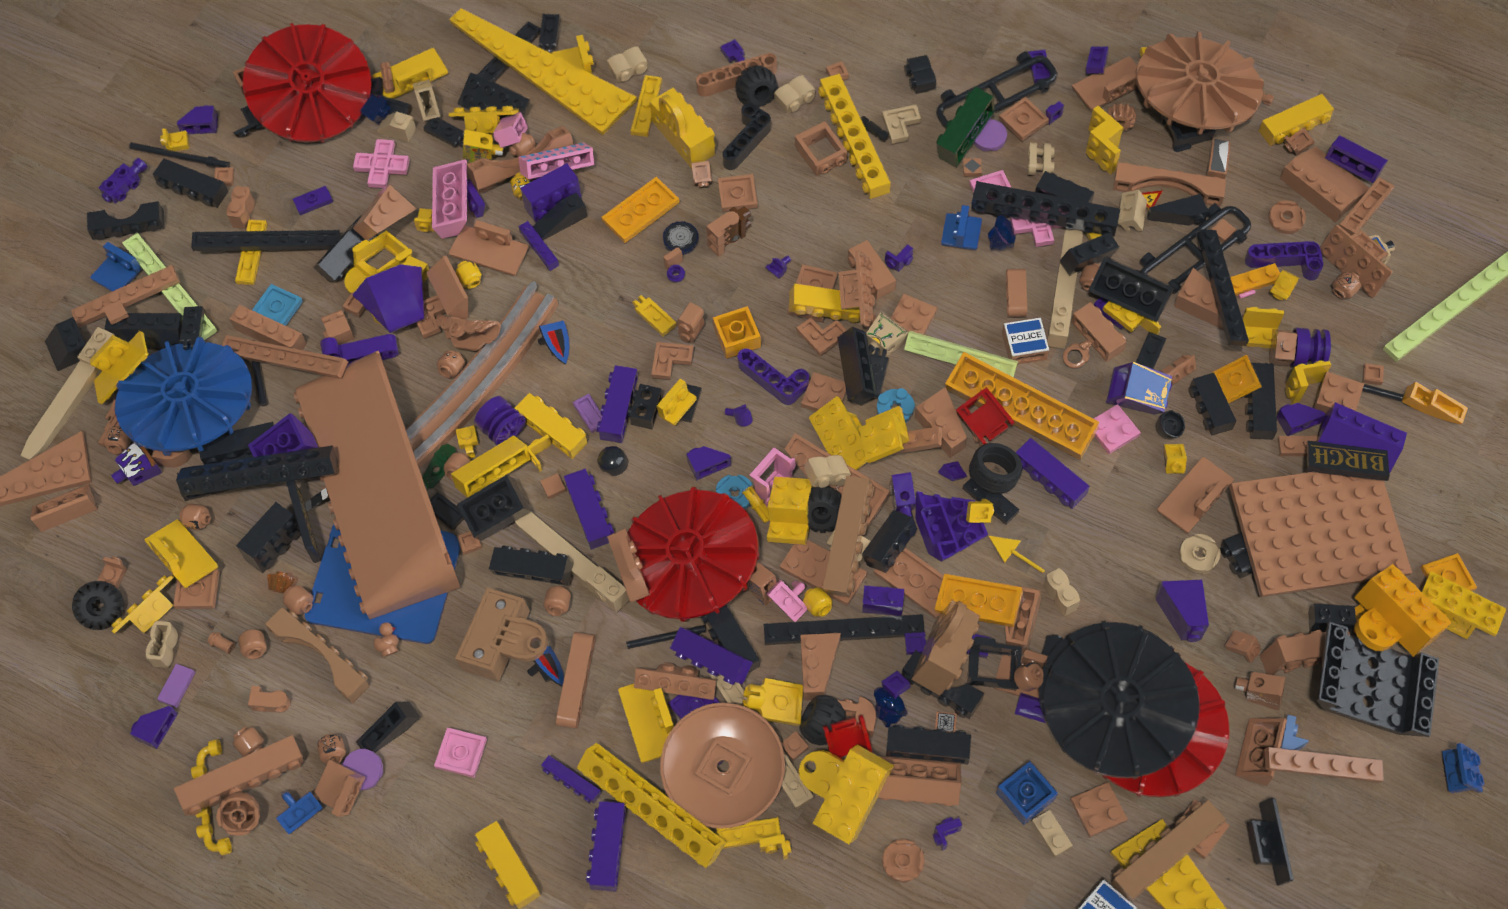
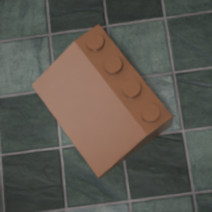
M1315 146L1296 156L1284 167L1280 179L1336 223L1359 202L1369 190V187L1343 167L1325 159L1326 154Z

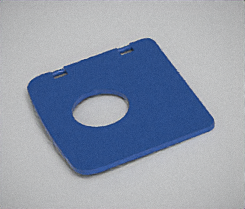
M333 524L312 589L313 606L309 612L305 613L306 621L311 624L383 636L379 632V627L387 622L395 627L392 634L396 635L400 640L422 644L432 643L436 638L448 592L369 619L367 613H362L359 605L362 599L361 596L357 597L354 589L357 583L356 580L351 579L348 570L352 567L350 563H346L343 552H346L345 546L342 547L339 541L337 548L332 547L334 538L339 539L338 536L341 535L340 529L336 530ZM440 530L455 570L460 553V543L454 534ZM317 593L323 594L320 603H314Z

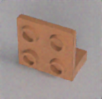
M329 760L313 796L334 808L332 814L335 816L349 815L365 780V776L334 760Z

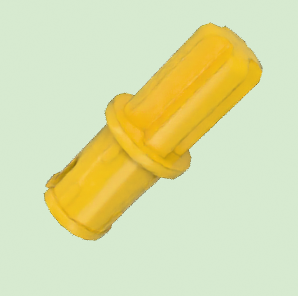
M752 485L743 490L742 494L751 504V509L756 511L764 523L769 521L768 508L763 503L764 499L759 497Z

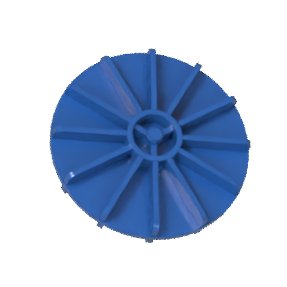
M197 337L193 349L191 350L189 344V350H184L183 344L171 346L169 341H166V348L148 356L144 362H141L136 367L133 374L129 375L124 381H118L116 385L118 393L114 409L116 418L123 432L138 447L143 446L148 449L162 451L165 456H170L173 451H183L196 447L201 452L204 451L202 445L217 439L225 432L231 435L234 432L232 426L241 418L245 410H250V398L252 395L251 374L243 359L228 345L222 346L205 342L203 337Z

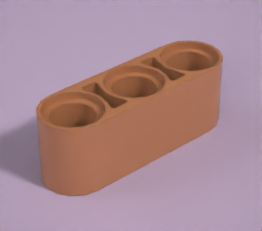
M1006 269L1007 317H1027L1026 269Z

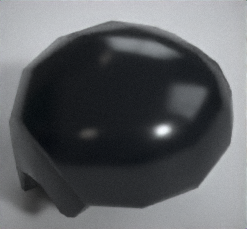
M1173 410L1166 411L1159 416L1156 422L1157 431L1166 439H1176L1183 435L1185 420L1181 414Z
M617 446L605 447L598 455L597 463L599 468L611 476L622 474L628 467L629 461L626 454Z

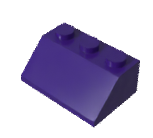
M291 413L248 445L253 457L318 448L311 431Z

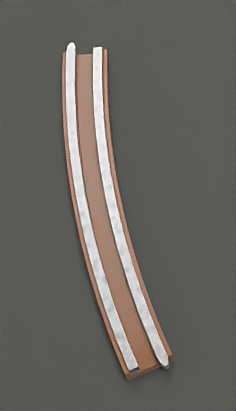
M535 281L524 287L508 313L500 322L501 328L497 338L492 343L481 347L448 387L406 428L419 469L434 456V453L442 445L447 444L456 435V429L463 428L488 401L541 333L539 326L546 325L559 305L558 300L548 293L546 296L536 293L537 285Z

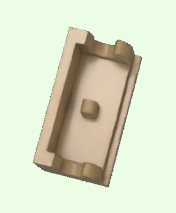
M1139 190L1122 193L1118 224L1128 232L1131 229L1129 226H1133L1137 231H1143L1147 200Z

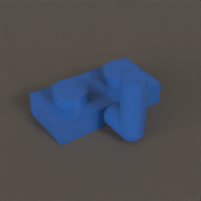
M284 790L281 792V797L289 807L275 818L285 831L290 834L323 807L310 791L295 801L290 793Z

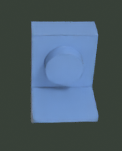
M1287 715L1280 749L1298 751L1304 748L1309 741L1295 737L1298 730V725L1295 724L1296 717Z

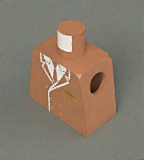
M1252 672L1250 680L1238 677L1235 689L1246 691L1247 701L1279 711L1286 677Z

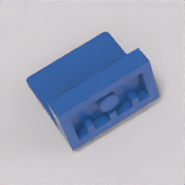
M107 241L103 246L107 253V259L90 278L113 292L128 285L142 268L135 257Z

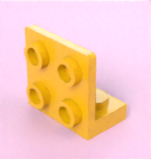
M1246 308L1242 319L1249 339L1247 346L1271 348L1273 329H1278L1284 316V311L1275 308Z

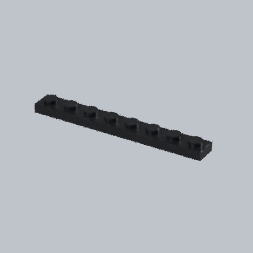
M1199 229L1197 237L1228 345L1247 346L1249 339L1217 230Z
M340 230L192 232L191 248L192 251L330 249L340 238Z
M923 614L763 624L765 645L800 643L801 635L841 633L840 641L897 638L904 637L905 633L925 632Z

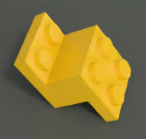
M1096 106L1091 115L1088 128L1090 135L1085 153L1090 159L1097 162L1101 169L1111 175L1117 168L1121 152L1118 147L1123 127L1101 107Z
M900 406L866 419V425L859 427L865 459L868 463L903 450V444L910 441L903 411Z
M774 477L767 507L770 518L767 533L768 542L806 545L809 533V526L807 525L808 501L811 489L813 488L809 479Z

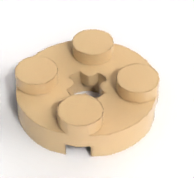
M1196 534L1183 541L1179 550L1180 563L1192 572L1208 574L1216 567L1220 559V549L1218 550L1216 542L1211 537L1204 534ZM1201 550L1203 551L1202 554L1205 556L1201 558L1197 557L1195 552Z

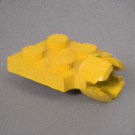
M764 678L761 686L754 684L746 686L743 697H746L747 700H743V706L757 710L759 715L766 721L799 726L801 724L803 685Z

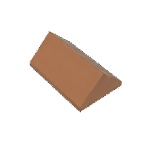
M447 255L443 256L426 274L447 315L466 320L468 319V297Z
M89 484L34 505L30 516L32 522L43 532L97 510Z
M1285 718L1249 719L1236 771L1237 777L1265 786L1270 783L1275 771L1265 769V749L1268 747L1280 749L1287 721Z

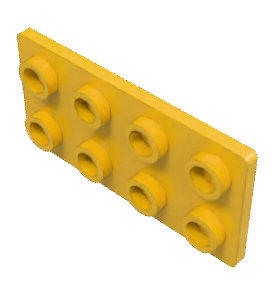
M431 48L391 66L394 91L386 93L383 86L382 95L392 99L413 90L414 83L430 80L431 82L448 74V70L436 50ZM381 71L373 74L372 78H382Z
M139 331L129 343L112 335L89 360L90 365L102 370L94 380L99 404L102 405L106 400L110 399L112 393L117 389L118 381H124L129 375L134 373L136 367L141 362L146 360L148 352L143 332Z
M836 396L809 416V420L830 455L842 456L845 463L855 470L867 463L859 432V427L862 424L857 415L847 411L840 397Z
M178 519L144 539L145 543L184 588H187L218 568L217 563Z
M1434 572L1429 573L1422 589V593L1452 622L1447 630L1465 639L1470 637L1475 628L1492 636L1497 635L1506 608Z
M634 683L619 688L620 698L641 763L661 758L665 741L673 729V723L662 689L658 688L653 691L634 688Z

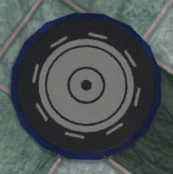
M685 221L671 223L663 232L665 248L668 251L679 248L682 251V255L691 253L699 242L697 229Z

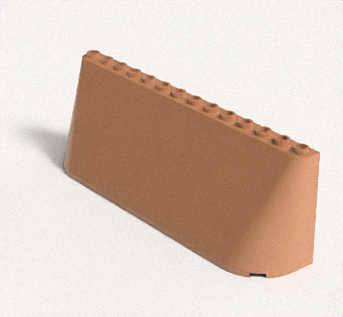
M373 352L347 364L341 379L323 375L295 388L296 392L293 395L296 403H300L301 408H298L301 419L305 418L306 422L303 425L311 431L318 447L333 445L338 463L335 474L322 475L319 478L326 485L323 489H327V494L331 501L328 503L331 514L335 513L336 519H333L336 530L340 529L341 532L338 538L341 546L346 548V552H343L346 563H350L352 567L348 570L351 579L356 580L357 583L354 589L357 597L361 596L362 602L359 605L362 613H367L368 618L373 619L460 588L380 352Z

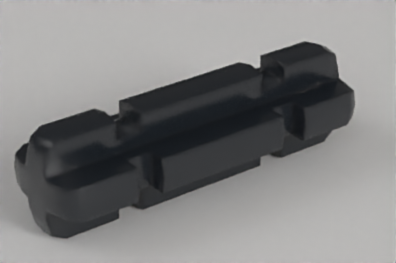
M866 116L861 117L862 123L868 132L875 137H879L878 139L882 142L889 138L887 131H882L880 126L873 121H869L870 119Z

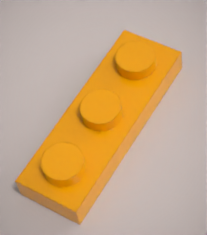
M1274 263L1230 277L1235 295L1238 296L1253 289L1257 290L1275 284L1280 271Z

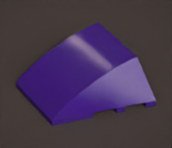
M400 264L370 276L353 293V297L389 333L423 320L422 268Z
M917 491L915 520L928 554L942 562L988 535L984 523L966 521L968 501L975 500L957 497L950 499L940 497L938 494L931 496Z

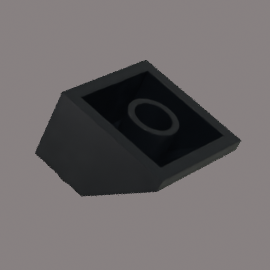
M74 317L56 324L45 340L57 371L78 363L80 360L77 357L87 344L81 327Z

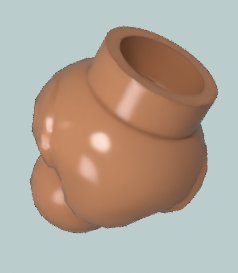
M387 622L379 627V632L384 637H376L374 639V648L376 651L381 652L383 657L398 652L396 646L399 640L396 635L392 634L395 627Z

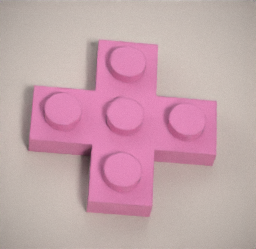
M377 139L374 154L356 153L353 169L356 172H370L367 183L369 187H387L389 174L407 175L410 161L409 156L393 155L395 148L394 140Z
M1010 216L1013 233L1032 232L1036 247L1054 244L1051 229L1062 227L1032 222L1021 218L1016 219Z

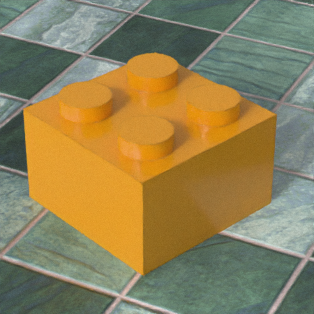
M748 306L713 317V328L726 359L737 356L739 351L745 348L750 350L761 348V336Z

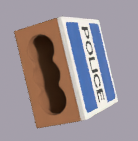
M1041 318L1004 323L1002 335L1009 359L1018 361V364L1047 360L1049 347Z
M1103 880L1079 909L1138 908Z

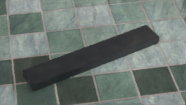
M528 21L515 36L532 44L540 35L541 28ZM494 56L477 75L496 82L509 66Z

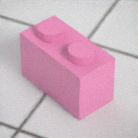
M519 112L502 118L494 130V139L501 148L521 141L522 133H525L528 129L522 113Z

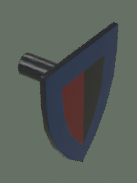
M564 320L539 326L542 337L538 339V344H546L551 355H554L565 365L569 356L570 346Z
M547 646L543 655L533 660L535 664L527 672L530 676H534L539 671L545 682L552 680L563 687L564 676L562 667L552 648Z

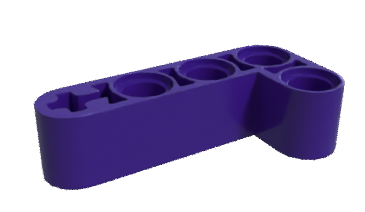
M1313 241L1254 244L1249 247L1245 257L1246 265L1251 268H1261L1274 263L1277 267L1301 265L1303 276L1311 281L1319 277L1323 268L1320 246Z
M392 334L339 345L337 340L331 337L320 341L322 354L344 358L348 361L347 364L376 351L380 352L382 360L395 358L399 354L396 337Z
M745 348L738 353L739 369L783 404L791 405L795 403L806 392L809 385V374L806 370L797 369L787 378L752 350Z

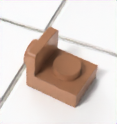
M104 557L102 561L105 563V566L97 581H105L118 588L127 568L123 565V561L117 557Z

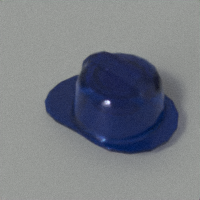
M1002 215L996 218L995 225L988 233L990 249L996 248L1002 251L1009 247H1014L1016 234L1013 233L1011 222Z
M878 687L874 690L876 717L882 721L886 728L890 727L891 724H897L903 716L908 714L900 696L894 698L883 687Z

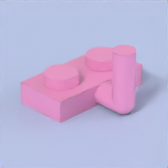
M779 580L766 595L793 622H796L807 610L805 604L797 597L805 589V585L795 580L792 582L794 589L791 590L783 581Z

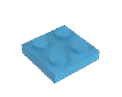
M270 284L252 311L286 326L303 300L295 294Z

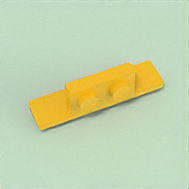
M491 106L486 107V110H480V107H471L470 110L458 107L454 108V111L449 112L448 116H464L465 130L494 133L500 122L499 115H513L519 113V109H513V106H504L502 109Z
M1109 301L1103 307L1105 313L1131 333L1140 325L1148 332L1159 335L1161 325L1158 322L1112 301Z
M172 575L161 577L156 582L158 586L153 591L149 589L141 596L143 601L138 605L134 603L126 611L128 615L125 618L119 617L111 625L113 627L111 632L115 634L130 620L144 634L173 606L160 590L174 577Z

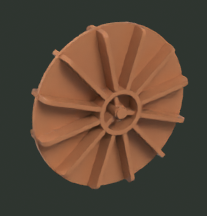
M1197 32L1195 38H1176L1171 33L1166 36L1164 41L1153 46L1149 45L1139 60L1135 84L1139 87L1141 94L1145 98L1144 106L1146 108L1153 107L1166 116L1169 126L1176 121L1183 125L1197 128V134L1201 135L1204 129H1224L1226 132H1232L1234 126L1252 119L1262 100L1264 80L1259 77L1254 69V59L1252 57L1244 58L1229 48L1231 41L1227 40L1222 45L1214 41L1202 39V33Z

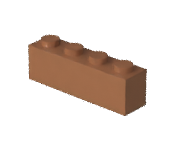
M239 305L230 317V321L236 331L260 342L303 350L306 346L302 333L242 305Z

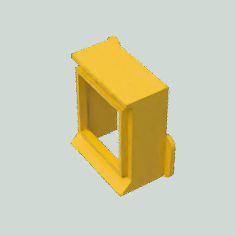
M387 230L371 241L363 240L352 248L354 266L367 277L400 265L412 254V249L406 247ZM384 248L395 256L394 259L378 270L373 269L365 262Z

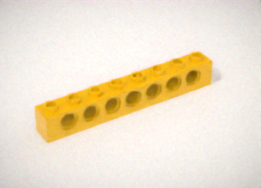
M836 74L820 79L819 95L824 98L825 108L831 113L832 124H836L838 137H842L843 146L849 153L850 163L855 166L856 176L862 181L863 192L868 194L869 199L890 193L891 183L841 75Z
M598 743L585 750L577 766V769L584 776L594 781L601 789L612 795L615 800L624 803L633 814L643 819L650 827H653L664 838L674 843L699 865L707 868L716 861L726 841Z

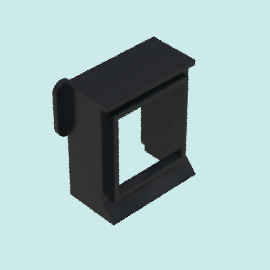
M1162 115L1161 125L1167 124L1168 118ZM1176 121L1171 126L1168 125L1174 137L1172 146L1174 152L1188 150L1194 144L1212 140L1216 129H1204L1201 135L1197 134V130L1182 134Z
M975 637L969 649L967 683L976 686L1016 691L1019 687L1015 683L1014 674L1016 669L1021 666L1022 647L996 644L993 638ZM979 652L1011 656L1009 680L978 677Z

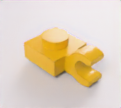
M475 426L456 429L460 449L465 448L466 454L470 459L476 458L473 446L479 444Z

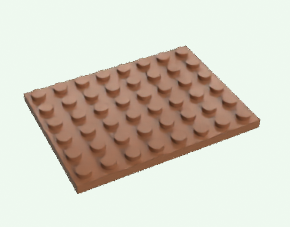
M1309 472L1236 482L1229 485L1260 597L1369 582L1371 578L1392 564L1400 569L1405 576L1412 574L1389 496L1382 480Z

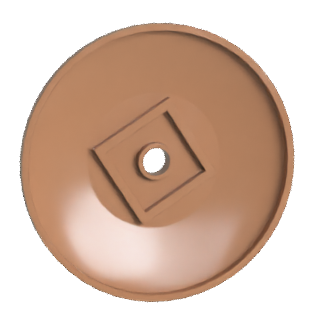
M714 703L693 710L673 727L662 749L660 771L664 789L673 802L706 827L726 829L739 827L755 820L772 805L783 783L785 757L777 733L761 715L741 705ZM719 762H728L729 769L726 772H720L717 769Z

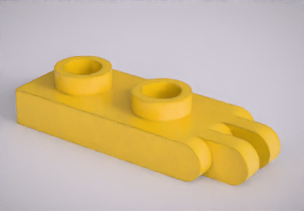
M640 295L638 300L641 303L636 299L632 301L636 307L634 308L636 313L661 336L664 337L677 326L676 321L649 297L645 299Z

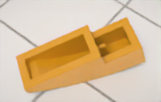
M1418 382L1407 386L1402 399L1403 403L1422 413L1456 424L1463 423L1468 409L1438 389L1431 391Z

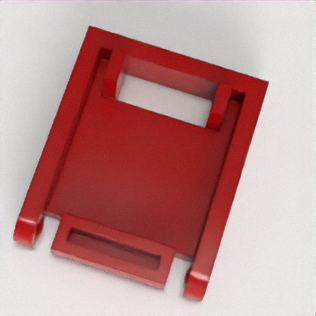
M987 387L956 409V413L982 445L987 444L984 437L991 441L1008 429L1006 421L1011 426L1015 424L1011 416ZM982 398L985 404L970 414L968 408Z
M863 715L858 716V723H856V719L853 717L830 724L832 731H829L827 726H823L830 753L841 758L847 756L850 749L856 745L873 753Z

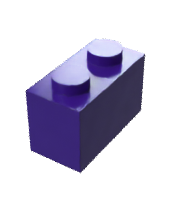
M864 585L862 613L902 616L904 589Z

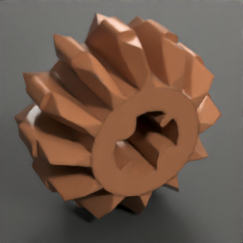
M1120 103V105L1113 104V107L1108 108L1107 113L1123 127V130L1128 131L1129 128L1134 127L1136 120L1134 107H1129V104L1122 105Z

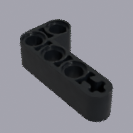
M747 103L742 106L741 119L745 127L723 150V166L727 170H735L771 131L770 115L754 104Z

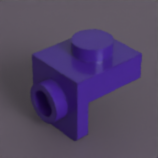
M907 244L897 256L887 251L885 253L886 265L899 272L905 265L908 266L912 262L913 248Z
M947 818L941 822L942 824L935 827L933 839L936 846L940 845L942 851L947 848L945 837L961 831L962 823L959 818Z

